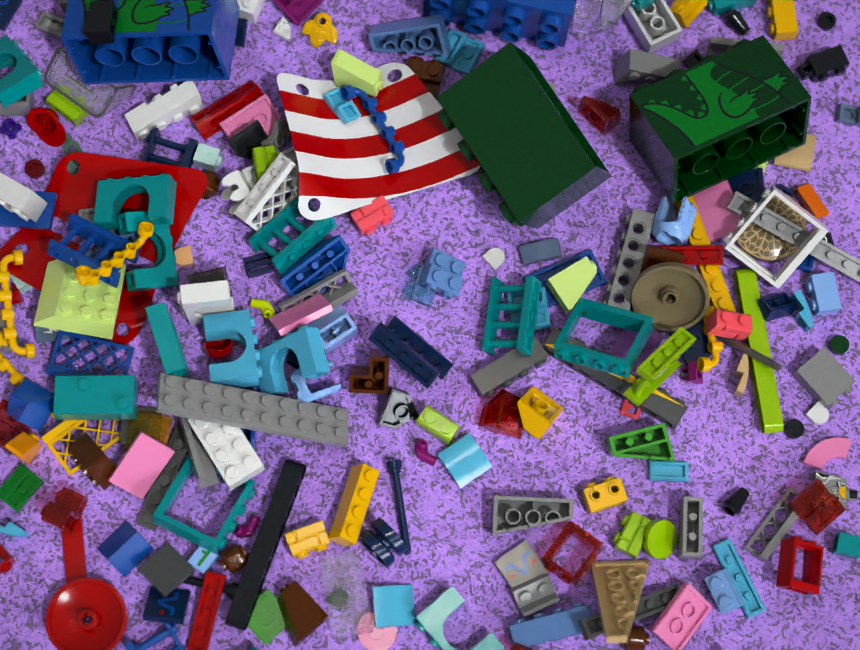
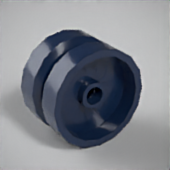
M378 517L371 524L376 535L372 531L365 529L359 535V539L369 553L388 569L395 562V557L391 551L401 556L408 550V547L400 536L382 518Z

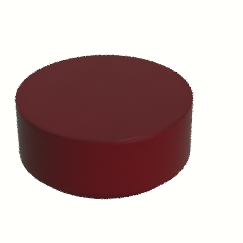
M33 159L25 165V172L30 178L38 179L43 176L45 167L41 161Z

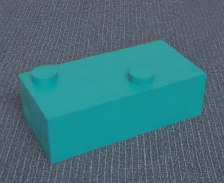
M135 375L55 376L53 415L57 420L137 419L138 380Z

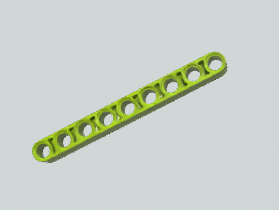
M751 268L734 270L733 276L739 311L741 314L752 316V333L745 338V344L772 359L765 320L758 304V299L761 298L756 272ZM748 355L762 434L783 432L784 424L774 369Z

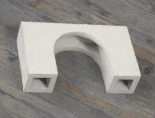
M228 280L180 285V292H177L178 304H180L185 320H188L190 325L204 324L203 315L235 311V302L233 297L230 296Z

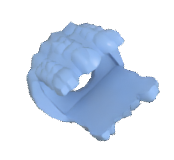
M667 196L661 198L653 224V235L657 242L680 246L690 237L697 209L693 203L689 202L686 196L682 199L676 221H673L676 215V207L668 200Z
M327 360L329 367L334 365L333 361ZM300 368L290 375V384L295 387L297 400L305 403L324 398L331 393H336L341 388V384L311 393L306 385V378L302 377Z

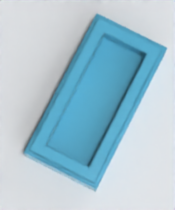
M649 461V481L688 482V462Z

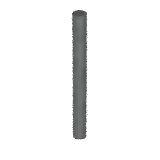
M715 336L776 371L780 370L781 364L736 339Z

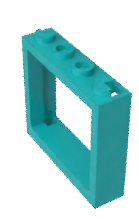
M580 297L554 343V357L628 378L653 331V317ZM581 317L637 332L638 335L625 359L567 343Z
M165 302L146 307L165 373L191 379L175 324Z
M188 456L154 512L153 523L217 555L220 548L223 549L226 546L229 532H234L238 524L236 522L237 518L244 515L248 499H253L256 492L254 489L255 481L249 479L240 485L244 490L217 537L213 539L166 516L194 471ZM214 464L217 476L222 477Z

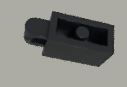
M114 0L91 1L90 9L87 10V25L84 26L85 36L88 37L91 45L114 43L119 15Z
M840 44L808 56L804 64L798 66L796 71L801 81L811 78L812 82H823L829 79V76L844 74L850 62Z

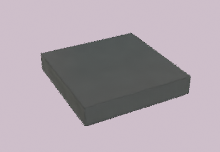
M169 543L138 567V571L164 598L195 572V569Z

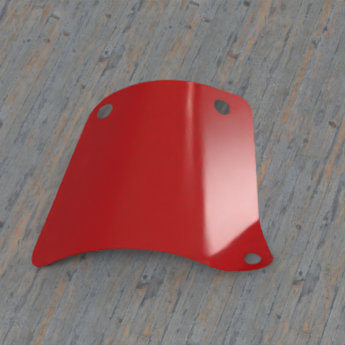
M74 152L60 160L46 192H53L58 195L54 216L68 222L72 213L78 215L80 209L95 208L98 181L106 180L107 178L123 179L124 177L134 178L141 177L142 175L157 176L162 173L170 174L177 182L173 225H169L170 234L173 237L172 247L174 249L192 212L206 190L208 180L204 172L194 168ZM71 160H76L80 165V170L75 175H71L67 171V164ZM137 193L130 196L124 202L121 214L124 212L148 211L149 194ZM21 228L0 249V261L6 255L12 254L17 245H28L29 251L23 255V265H14L13 262H9L7 270L11 275L41 291L47 264L56 260L47 254L49 241L53 239L60 242L64 236L52 230ZM147 238L141 246L142 250L139 256L156 263V246L150 238ZM70 241L67 247L75 251L81 246L73 241ZM126 274L113 338L111 340L113 343L121 345L128 344L138 335L147 317L146 307L151 305L155 290L128 292ZM120 323L127 324L130 329L126 336H120L117 333L116 329Z

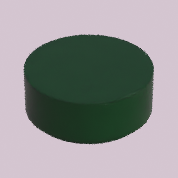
M836 335L830 340L829 349L835 355H842L849 349V341L842 335Z

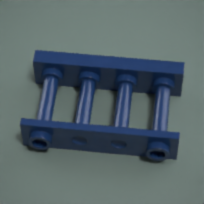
M155 127L153 133H150L147 143L149 144L142 161H153L159 164L191 168L193 157L198 147V141L190 138L189 143L184 145L160 137V131ZM158 144L181 151L184 156L182 160L175 161L156 155L154 151Z
M397 316L393 317L387 327L383 323L378 324L368 338L427 389L437 377L443 379L454 365Z

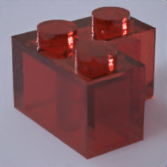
M63 487L62 491L59 490L55 496L56 502L49 501L48 505L43 507L40 519L48 526L71 536L89 500L85 496Z

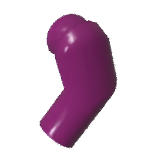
M419 439L415 444L417 458L434 467L437 457L428 453L427 441Z
M251 514L248 523L241 526L237 525L233 533L238 538L252 535L256 530L260 517Z

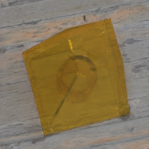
M137 413V419H131L123 451L126 452L140 431L167 445L173 418L157 414Z

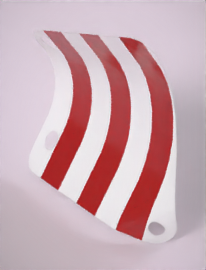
M392 62L376 68L381 71L384 80L383 89L379 90L375 97L378 102L376 110L378 112H385L387 120L384 123L387 127L393 126L395 128V141L401 140L405 146L404 151H402L405 157L404 164L400 167L399 172L389 174L386 171L385 161L391 158L397 159V157L390 152L387 140L381 137L377 124H373L371 114L363 108L362 99L359 96L355 95L350 100L353 101L362 116L345 124L334 114L323 99L326 93L341 88L335 85V80H314L288 73H280L277 76V83L298 161V208L303 217L313 221L330 218L372 204L371 201L380 195H383L387 200L459 179L478 171L481 164L477 158L470 162L457 145L463 139L457 128L455 127L449 131L439 119L437 112L442 109V106L416 74L405 64ZM399 69L402 72L401 78L397 82H390L388 74L392 70ZM302 84L306 86L309 94H300L296 89V85ZM317 198L320 201L318 211L313 212L309 210L308 202L310 199Z

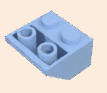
M340 305L333 308L332 312L305 324L310 325V327L319 328L326 355L358 335V328Z

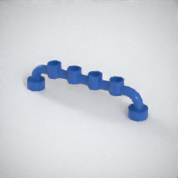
M350 84L341 86L340 94L343 100L353 99L355 95L362 99L363 108L369 111L373 124H377L380 129L381 137L387 140L390 152L396 155L397 159L391 158L385 161L386 171L389 174L399 172L400 167L405 161L402 152L405 146L401 140L395 141V128L393 126L387 127L384 123L387 120L385 112H378L376 110L378 105L377 99L375 97L369 98L365 91L352 87Z

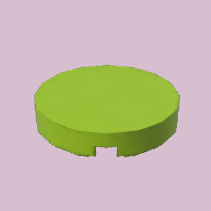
M662 519L653 520L644 531L643 537H645V542H643V547L649 556L664 559L673 553L677 543V531L670 521Z

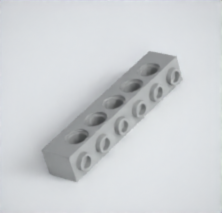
M635 208L632 214L628 213L625 222L628 228L627 231L623 230L620 240L624 243L622 248H618L616 259H619L617 265L613 266L611 276H614L613 283L609 282L606 293L609 294L608 300H604L603 304L630 311L632 288L640 274L656 214ZM633 228H638V229H640V230H641V233H640V234L635 233V232L633 231ZM628 245H634L637 250L631 251ZM629 262L632 268L624 267L623 263ZM618 280H625L627 282V285H620ZM620 297L623 302L616 303L613 298Z

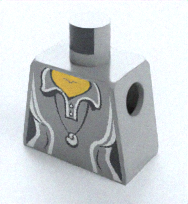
M815 471L811 475L812 500L810 501V511L842 509L846 507V500H857V490L847 489V479Z

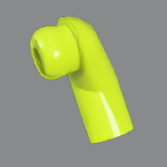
M251 299L250 307L260 309L265 319L275 315V310L269 301Z

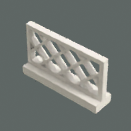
M280 153L234 214L258 232L262 228V223L272 220L299 196V184H297L299 167ZM292 180L291 186L286 188V181ZM291 192L289 198L285 199V193ZM280 195V201L274 203V196ZM279 207L278 212L273 214L274 208ZM268 210V216L262 218L263 211Z

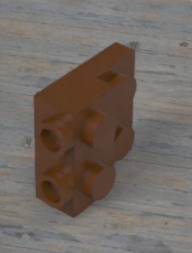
M419 56L408 58L406 66L416 74L437 100L436 97L439 95L444 65H441V62L438 60L423 61V58Z

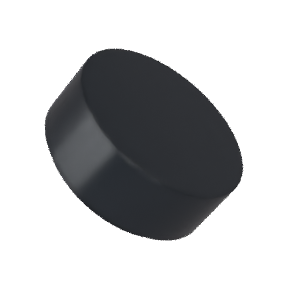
M830 12L821 13L817 19L818 27L824 31L833 29L836 24V17Z
M791 419L784 425V433L790 439H797L803 435L804 425L798 419Z

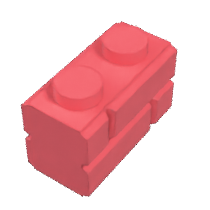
M383 195L371 201L372 204L360 207L350 213V219L361 236L365 234L367 236L371 235L380 225L387 226L393 221L394 212Z
M715 309L707 316V334L743 341L752 333L751 315Z

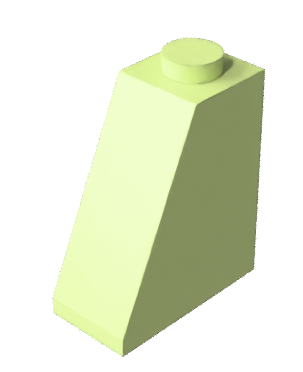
M341 49L337 50L331 61L335 85L341 87L350 84L352 87L359 88L365 91L366 94L376 97L379 90H382L384 86L381 71Z
M587 256L552 276L547 281L546 285L566 315L572 312L580 297H582L596 276L597 267Z

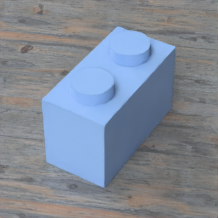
M834 272L815 274L808 278L806 291L810 293V308L814 311L815 316L838 313L842 306Z
M727 568L704 578L722 615L745 605Z

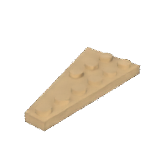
M650 560L597 561L590 563L606 643H627Z

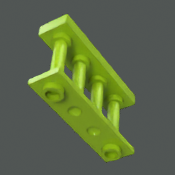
M680 327L637 368L636 373L641 377L623 395L639 407L682 365L677 359L695 342L696 337L683 327Z

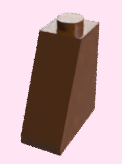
M294 581L291 585L289 583L285 584L279 590L281 594L277 601L291 642L296 647L322 625L328 615L297 581Z

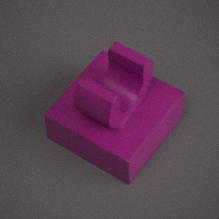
M696 361L688 362V366L681 368L682 371L689 372L687 377H682L683 381L703 384V372L698 371Z

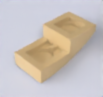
M743 354L740 357L733 375L740 378L733 395L739 398L744 394L748 381L749 361L747 354Z

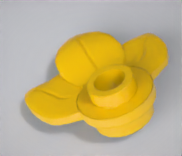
M327 13L317 14L313 20L307 21L302 29V34L310 35V42L314 48L321 46L325 40L331 44H336L338 39L337 29L332 25V19ZM320 19H325L326 23L321 25L319 21Z

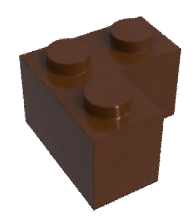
M370 349L369 367L350 366L349 393L388 394L390 357L381 349Z
M87 433L83 434L68 447L72 453L70 458L77 466L80 463L82 464L79 468L86 476L91 475L89 479L95 486L100 485L105 490L112 484L108 481V478L116 466Z

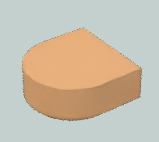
M191 246L180 247L174 251L176 265L180 267L194 265Z

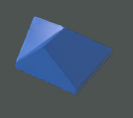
M25 378L10 394L6 413L18 422L42 431L53 411L54 393Z

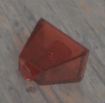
M585 95L582 97L578 113L603 136L607 135L620 122L622 116L615 106Z
M502 389L483 407L478 426L493 433L521 439L523 424L517 404L521 398Z

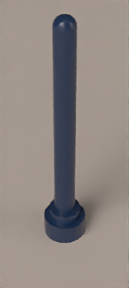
M392 460L386 462L387 471L392 474L401 539L408 547L404 554L409 555L411 553V545L399 474L403 468L402 461Z

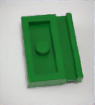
M20 464L1 486L0 499L19 513L43 485L44 481L23 464Z

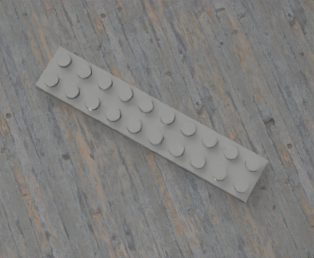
M160 373L158 376L157 413L339 447H346L348 445V409L312 402L305 403L297 399Z

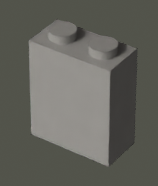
M825 347L793 373L796 380L815 401H819L825 408L827 406L832 408L840 401L838 397L841 394L846 396L854 389L852 385L856 382Z

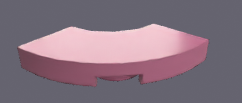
M838 437L823 440L806 454L802 464L822 470L825 463L830 459H845L852 440Z

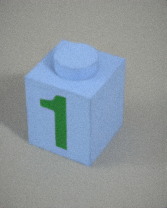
M199 546L188 560V563L205 575L206 571H210L220 556Z

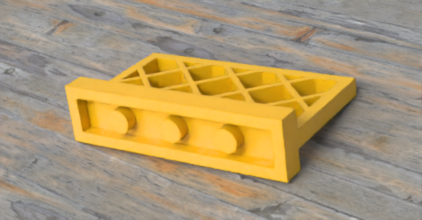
M65 420L41 438L71 476L82 466L80 463L70 470L66 464L67 456L72 455L68 453L69 444L76 441L70 440L71 432L75 429L83 430V434L86 433V430L97 432L96 444L102 446L101 450L104 452L119 441L120 433L114 432L116 421L121 420H113L112 431L100 430L102 420H99L98 429L86 428L88 420ZM100 432L111 434L108 444H98ZM58 441H67L66 452H57L52 445Z

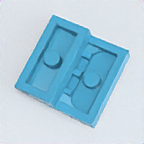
M450 29L448 33L451 45L448 57L436 55L435 60L440 61L442 65L467 75L475 68L486 46L484 42L468 38L466 33Z
M545 287L540 289L535 330L551 328ZM524 292L508 293V303H521ZM521 310L510 311L511 321H519ZM512 329L514 334L519 333V329Z
M469 432L437 453L442 464L449 471L459 488H462L493 467Z
M412 585L372 587L376 628L415 625Z

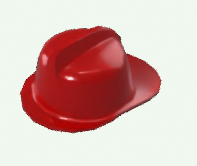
M34 108L28 113V125L44 143L52 147L63 145L66 141V131L59 122L58 114L53 109Z

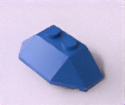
M341 235L321 241L281 275L279 282L289 296H295L344 269L350 249ZM324 286L323 288H321L320 292H322L328 286Z

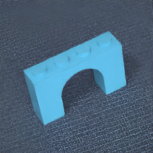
M249 309L203 315L206 342L233 339L242 343L246 348L243 355L235 361L209 365L211 383L235 388L258 386L259 378L262 377L261 366H257L256 362L260 361L259 349L254 347L255 344H258L257 334L252 333V328L256 327L254 316L250 317Z
M310 325L300 326L298 331L287 333L284 335V338L272 341L271 345L258 348L260 361L256 362L257 366H261L262 377L259 378L261 393L282 396L289 392L284 374V360L290 350H293L298 358L303 378L317 379L330 372L318 327H310Z

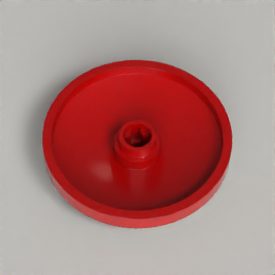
M81 578L71 581L55 593L48 605L45 617L47 634L52 644L58 650H114L121 642L127 629L128 611L126 603L121 594L105 581L95 578ZM89 616L92 617V620H90V624H87L85 622L86 618Z

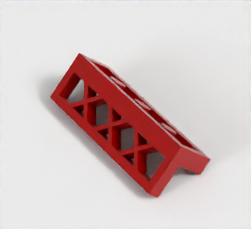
M250 80L189 119L197 127L201 137L206 140L222 130L219 125L220 122L263 96L260 87Z

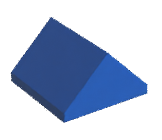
M125 521L97 549L125 577L153 550V547Z

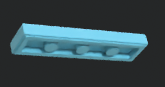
M726 539L712 546L722 569H728L745 603L741 607L747 619L766 611L731 539Z

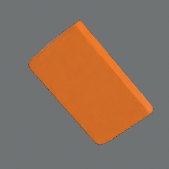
M810 183L795 189V195L804 209L818 220L830 214Z

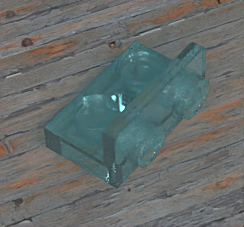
M418 263L409 270V281L404 289V301L412 300L429 307L432 306L435 292L428 291L424 285L419 284L425 264Z

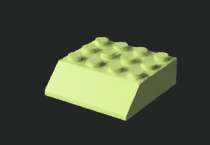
M58 259L49 262L33 326L112 340L126 265H123L118 271L121 274L118 287L115 288L99 280L96 286H81L78 280L75 279V267Z

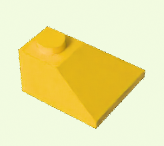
M532 386L517 403L523 428L531 436L539 440L564 409L535 386Z

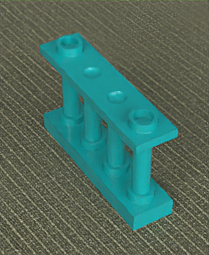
M299 196L248 239L255 253L262 248L273 257L271 262L279 274L284 273L337 227L334 217L315 220L308 228L296 219L301 214L298 208ZM309 201V202H308V208H309V210L315 212V211L310 207V206H311V203H310V201ZM289 224L301 233L294 240L282 232ZM275 236L287 245L280 252H277L268 244Z
M526 276V282L522 285H504L497 277H492L489 286L490 295L484 337L481 341L482 350L487 354L494 355L495 347H516V350L523 355H532L541 281L536 277ZM524 292L523 301L521 303H501L502 293ZM521 310L519 321H499L500 311ZM497 329H519L518 338L496 340Z

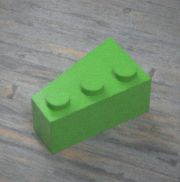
M665 423L605 438L610 457L675 461Z

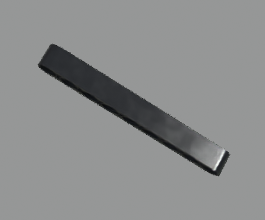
M290 459L286 460L226 616L225 625L242 631L247 629L303 481L307 465Z

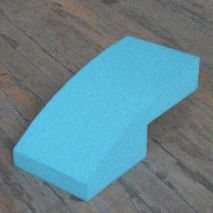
M340 88L332 90L323 96L329 108L345 124L362 116L352 100H343Z
M797 290L790 298L797 304L796 308L799 311L795 319L806 333L813 327L812 314L804 295L800 290Z
M10 521L5 528L0 525V534L17 538H28L30 535Z

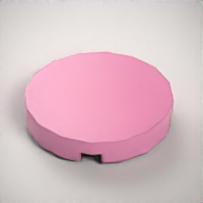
M372 612L361 619L357 635L359 642L365 649L387 650L396 640L397 628L396 626L376 628L375 612Z

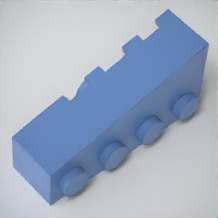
M443 14L372 25L368 34L372 50L376 52L424 53L429 56L437 54L442 57H448L451 49Z
M578 603L572 605L570 610L565 611L564 608L553 610L552 615L545 616V613L534 615L533 620L526 621L525 618L515 620L514 625L509 626L515 650L542 645L547 641L562 640L566 636L582 635L578 621L594 615L592 607Z

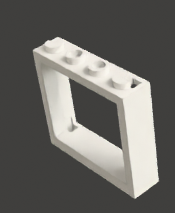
M773 185L770 189L766 188L761 194L762 199L758 203L755 202L749 208L748 212L750 213L746 218L742 217L738 221L735 231L733 233L729 232L724 238V248L779 289L827 234L828 228ZM774 195L816 227L775 275L734 244Z

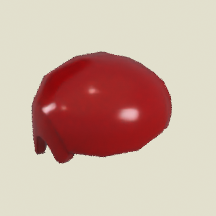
M223 339L208 342L205 340L204 350L209 357L215 360L224 359L232 353L233 340Z

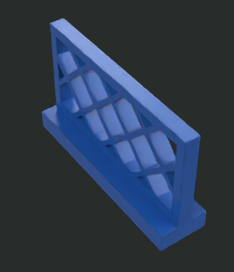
M59 330L50 364L47 366L45 374L54 377L96 376L97 374L94 373L91 367L101 362L106 371L100 375H111L110 372L118 367L123 371V375H128L135 348ZM63 335L70 336L74 343L64 348L61 343ZM87 340L92 348L83 353L78 344ZM107 345L111 352L101 357L97 348ZM76 346L80 355L71 360L66 351ZM122 349L128 350L127 359L120 362L115 353ZM95 351L99 360L89 364L85 355ZM64 353L69 362L62 366L56 365L57 356ZM113 355L118 364L108 369L103 360ZM83 358L87 367L77 370L73 362Z

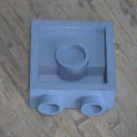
M431 248L419 284L424 285L428 291L441 293L443 298L452 299L458 297L464 280L461 276L466 263L436 248Z

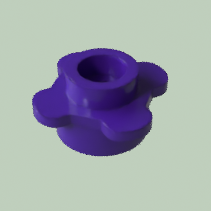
M11 118L6 119L2 127H0V133L7 135L9 139H15L18 131L22 130V125L20 123L17 124Z

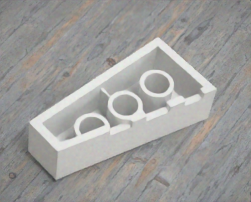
M185 81L179 86L175 83L170 86L171 90L166 94L159 93L154 96L151 103L144 102L124 114L136 140L147 138L154 131L155 127L161 131L168 124L180 122L185 116L200 112L203 104L200 93L193 81Z

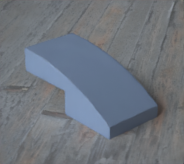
M840 103L837 108L836 122L860 127V106L855 107Z
M558 238L538 241L519 247L523 265L525 266L563 257Z

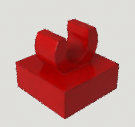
M13 283L11 302L12 305L24 302V298L20 290Z

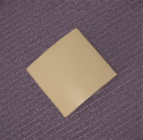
M807 134L804 145L774 158V165L810 172L816 136Z

